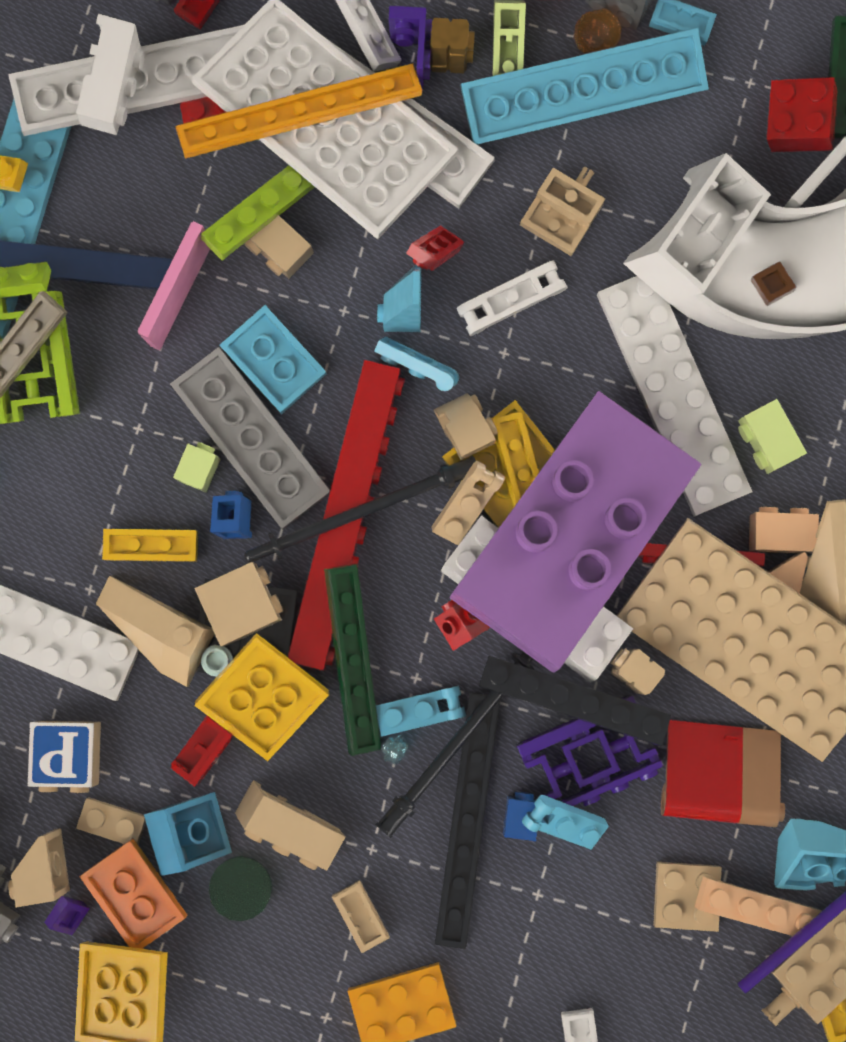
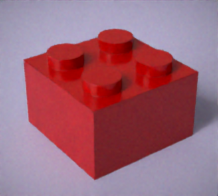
M834 77L771 80L767 142L771 152L833 150L838 95Z

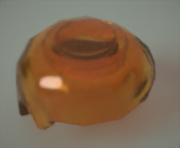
M602 8L600 10L588 11L575 24L573 39L578 50L584 54L614 48L621 39L622 27L618 17L608 9Z

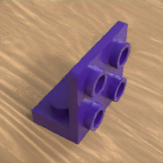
M389 6V32L392 43L403 47L418 44L417 76L423 90L424 80H430L432 20L426 19L425 7Z

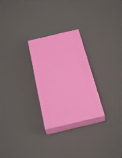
M194 221L191 222L138 329V334L151 347L157 350H161L210 251V248L201 240V233L205 231V228Z

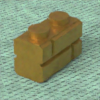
M448 18L433 19L430 44V69H432V72L446 73L449 70L450 73L464 74L466 64L473 63L475 32L469 31L467 19H453L451 22Z

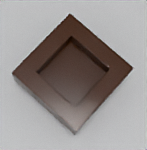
M780 261L751 278L752 284L766 306L791 294L796 289V285Z

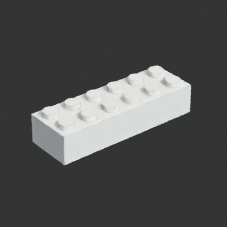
M480 516L446 561L441 572L459 584L499 528L483 516ZM603 606L564 664L590 683L597 680L633 628Z

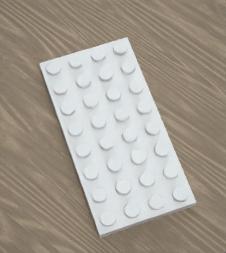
M269 0L192 77V83L224 111L230 112L369 74L280 0ZM401 101L259 139L376 239H379L458 154L457 147Z

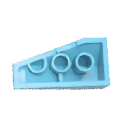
M414 265L384 294V304H378L377 321L383 322L384 332H420L421 268L417 265Z
M790 819L778 838L775 887L780 889L813 890L816 889L817 883L833 882L834 887L845 886L846 830L820 821Z

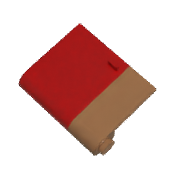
M676 720L669 721L667 728L666 782L661 794L662 816L777 827L779 822L784 821L785 804L780 802L781 733L774 730Z

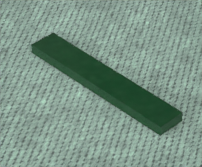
M357 564L324 569L348 753L354 756L381 750Z

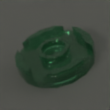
M237 856L227 859L216 868L210 879L209 895L212 905L219 914L229 920L245 921L256 917L265 909L271 899L273 885L270 873L259 861L252 857Z

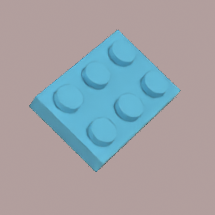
M266 305L220 344L224 352L281 414L327 375V372Z

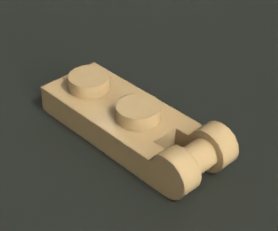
M475 461L432 525V532L459 545L494 492L499 490L505 476L497 471L491 472L486 469V465ZM479 480L485 482L483 487L475 483Z

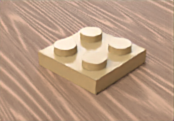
M657 862L653 925L656 928L719 932V915L698 910L695 908V903L703 876L721 881L722 867L717 865Z

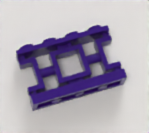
M632 695L621 698L636 703ZM572 719L515 744L526 769L541 763L552 788L551 792L544 794L545 796L553 799L561 797L562 794L556 780L571 773L579 788L591 784L592 787L560 800L571 806L581 802L583 806L593 804L601 799L599 794L611 790L612 794L630 787L628 782L640 777L641 781L650 779L659 774L657 769L663 767V764L654 747L640 752L634 738L627 735L608 743L602 729L590 733L588 729L597 725L578 719ZM569 737L572 740L561 745L567 761L550 768L544 754L534 758L531 756V754ZM598 738L610 766L582 778L570 750ZM629 748L635 762L638 763L645 759L649 760V762L609 778V775L620 771L614 757L616 753Z

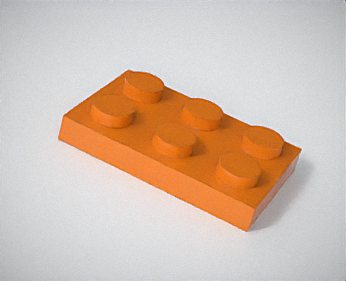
M134 838L79 876L129 947L144 948L187 917L185 910Z

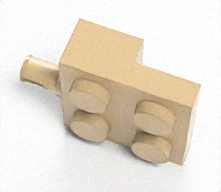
M583 167L577 179L573 180L557 169L552 168L537 192L536 198L521 220L520 226L572 256L605 201V198L586 187L594 172L590 169L587 173L588 168Z

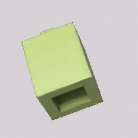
M198 442L196 447L187 444L173 478L207 493L221 459L214 454L215 449L206 444Z

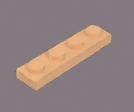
M704 876L695 903V908L698 910L790 936L796 934L822 911L814 907Z

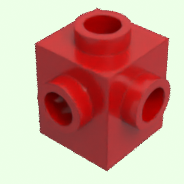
M453 600L441 606L444 612L434 618L453 651L490 628Z

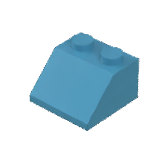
M215 792L144 814L161 876L183 872L232 853Z

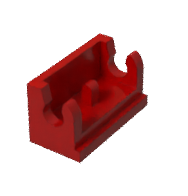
M206 715L203 722L171 763V769L187 780L192 786L199 785L231 742L234 735Z

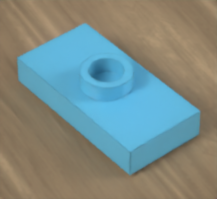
M658 0L649 27L669 34L698 28L701 45L705 46L717 14L677 0Z

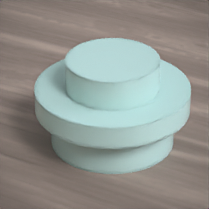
M213 645L203 652L201 665L207 674L217 677L233 660V656L226 647Z

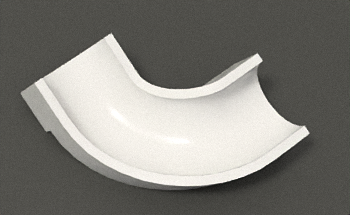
M725 153L687 171L683 179L691 187L679 209L649 242L631 253L623 263L664 300L684 315L707 327L722 332L759 339H791L846 330V189L835 199L821 206L808 208L775 206L766 202L771 194ZM780 261L796 285V289L791 294L766 306L752 284L751 278Z

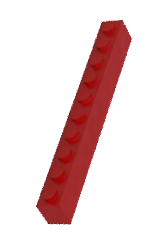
M364 360L323 520L375 499L370 494L373 484L378 485L381 478L382 467L378 466L380 454L386 456L390 438L385 437L388 425H394L398 409L393 407L395 396L401 397L405 379L400 378V368ZM364 517L323 533L318 537L288 658L295 664L319 670H326L327 665H333L335 648L332 647L333 633L324 569L357 564L358 567L360 557L355 556L357 544L363 545L367 527L362 526Z

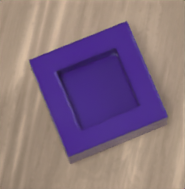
M61 896L44 923L50 930L73 935L90 908L83 901Z

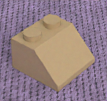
M61 828L39 836L11 874L12 880L9 881L8 890L10 898L15 900L16 908L55 901L70 891Z

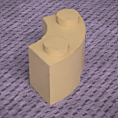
M466 393L434 409L446 437L451 441L460 460L494 445L496 440L494 435L498 434L491 417L486 419L481 413L483 411L482 406L475 394L470 396Z

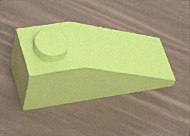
M494 0L492 76L523 69L526 11L524 0Z

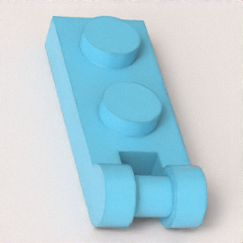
M388 337L380 339L374 352L381 355V359L384 362L395 366L399 363L409 368L408 372L415 377L425 379L426 376L434 380L437 388L441 391L450 390L459 381V374L456 370Z
M459 686L376 705L381 737L465 717V708L461 707L458 697L461 695ZM446 699L449 710L440 712L437 701Z
M545 795L538 797L534 803L535 808L533 811L527 812L522 819L524 826L533 832L539 830L590 850L609 827L604 818Z

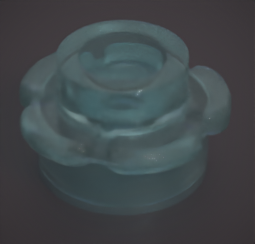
M398 735L396 738L389 737L381 750L385 754L384 761H390L397 765L407 753L409 743L403 740L402 735Z

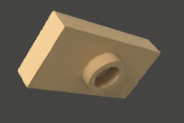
M360 880L332 895L361 953L390 938Z

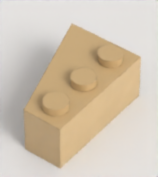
M253 780L235 812L244 830H246L244 834L258 843H261L263 839L272 843V848L284 856L288 857L292 853L300 857L299 862L310 869L316 870L318 866L327 871L345 839V835L341 830L305 809L303 811L287 803V799L281 795L275 797L262 790L261 784Z

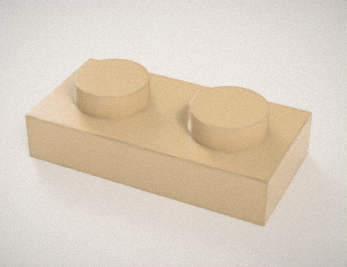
M88 797L85 800L76 829L122 844L134 838L139 845L146 821L143 814Z

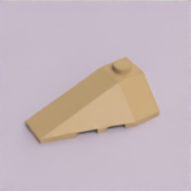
M846 499L827 501L816 533L817 541L812 556H809L807 560V571L802 582L800 594L846 625Z
M109 576L96 602L97 606L160 673L189 687L201 663L202 654L209 647L215 634L213 629L130 585Z

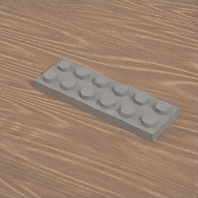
M219 347L170 383L282 530L330 494V489Z

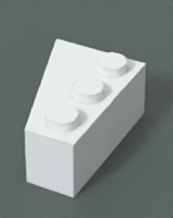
M98 14L96 24L100 26V38L98 45L91 44L89 54L94 55L89 75L85 74L76 114L82 126L117 135L119 126L125 125L128 108L125 106L128 97L132 98L135 93L136 79H134L136 70H141L143 66L145 52L141 49L135 24Z

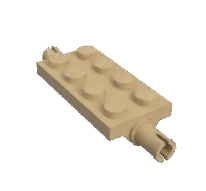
M846 909L771 972L783 986L781 988L782 993L761 1011L775 1026L795 1007L798 1009L801 1007L815 1023L819 1024L846 998Z

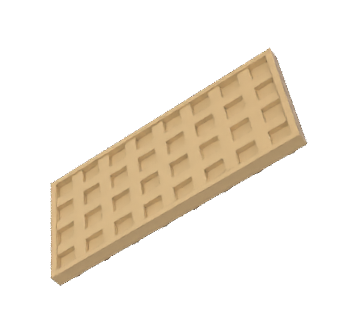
M687 518L616 616L633 628L631 632L823 762L846 733V625Z

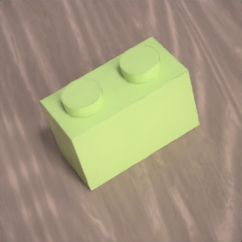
M778 399L738 420L741 425L738 427L741 437L746 443L750 442L755 451L753 457L756 464L761 470L765 469L767 474L807 454Z

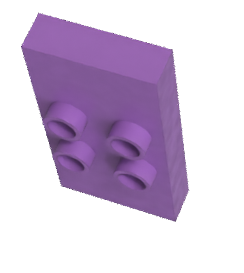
M598 391L449 598L553 673L562 667L702 464Z

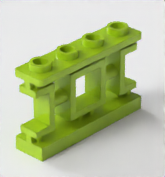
M46 292L64 308L62 292ZM39 293L32 294V301ZM0 298V321L16 319L17 322L25 311L8 313L6 298ZM66 316L40 347L43 372L20 374L14 380V382L25 380L28 399L11 401L9 388L0 398V424L24 421L23 405L48 402L50 418L80 414ZM55 377L58 395L40 397L38 379Z

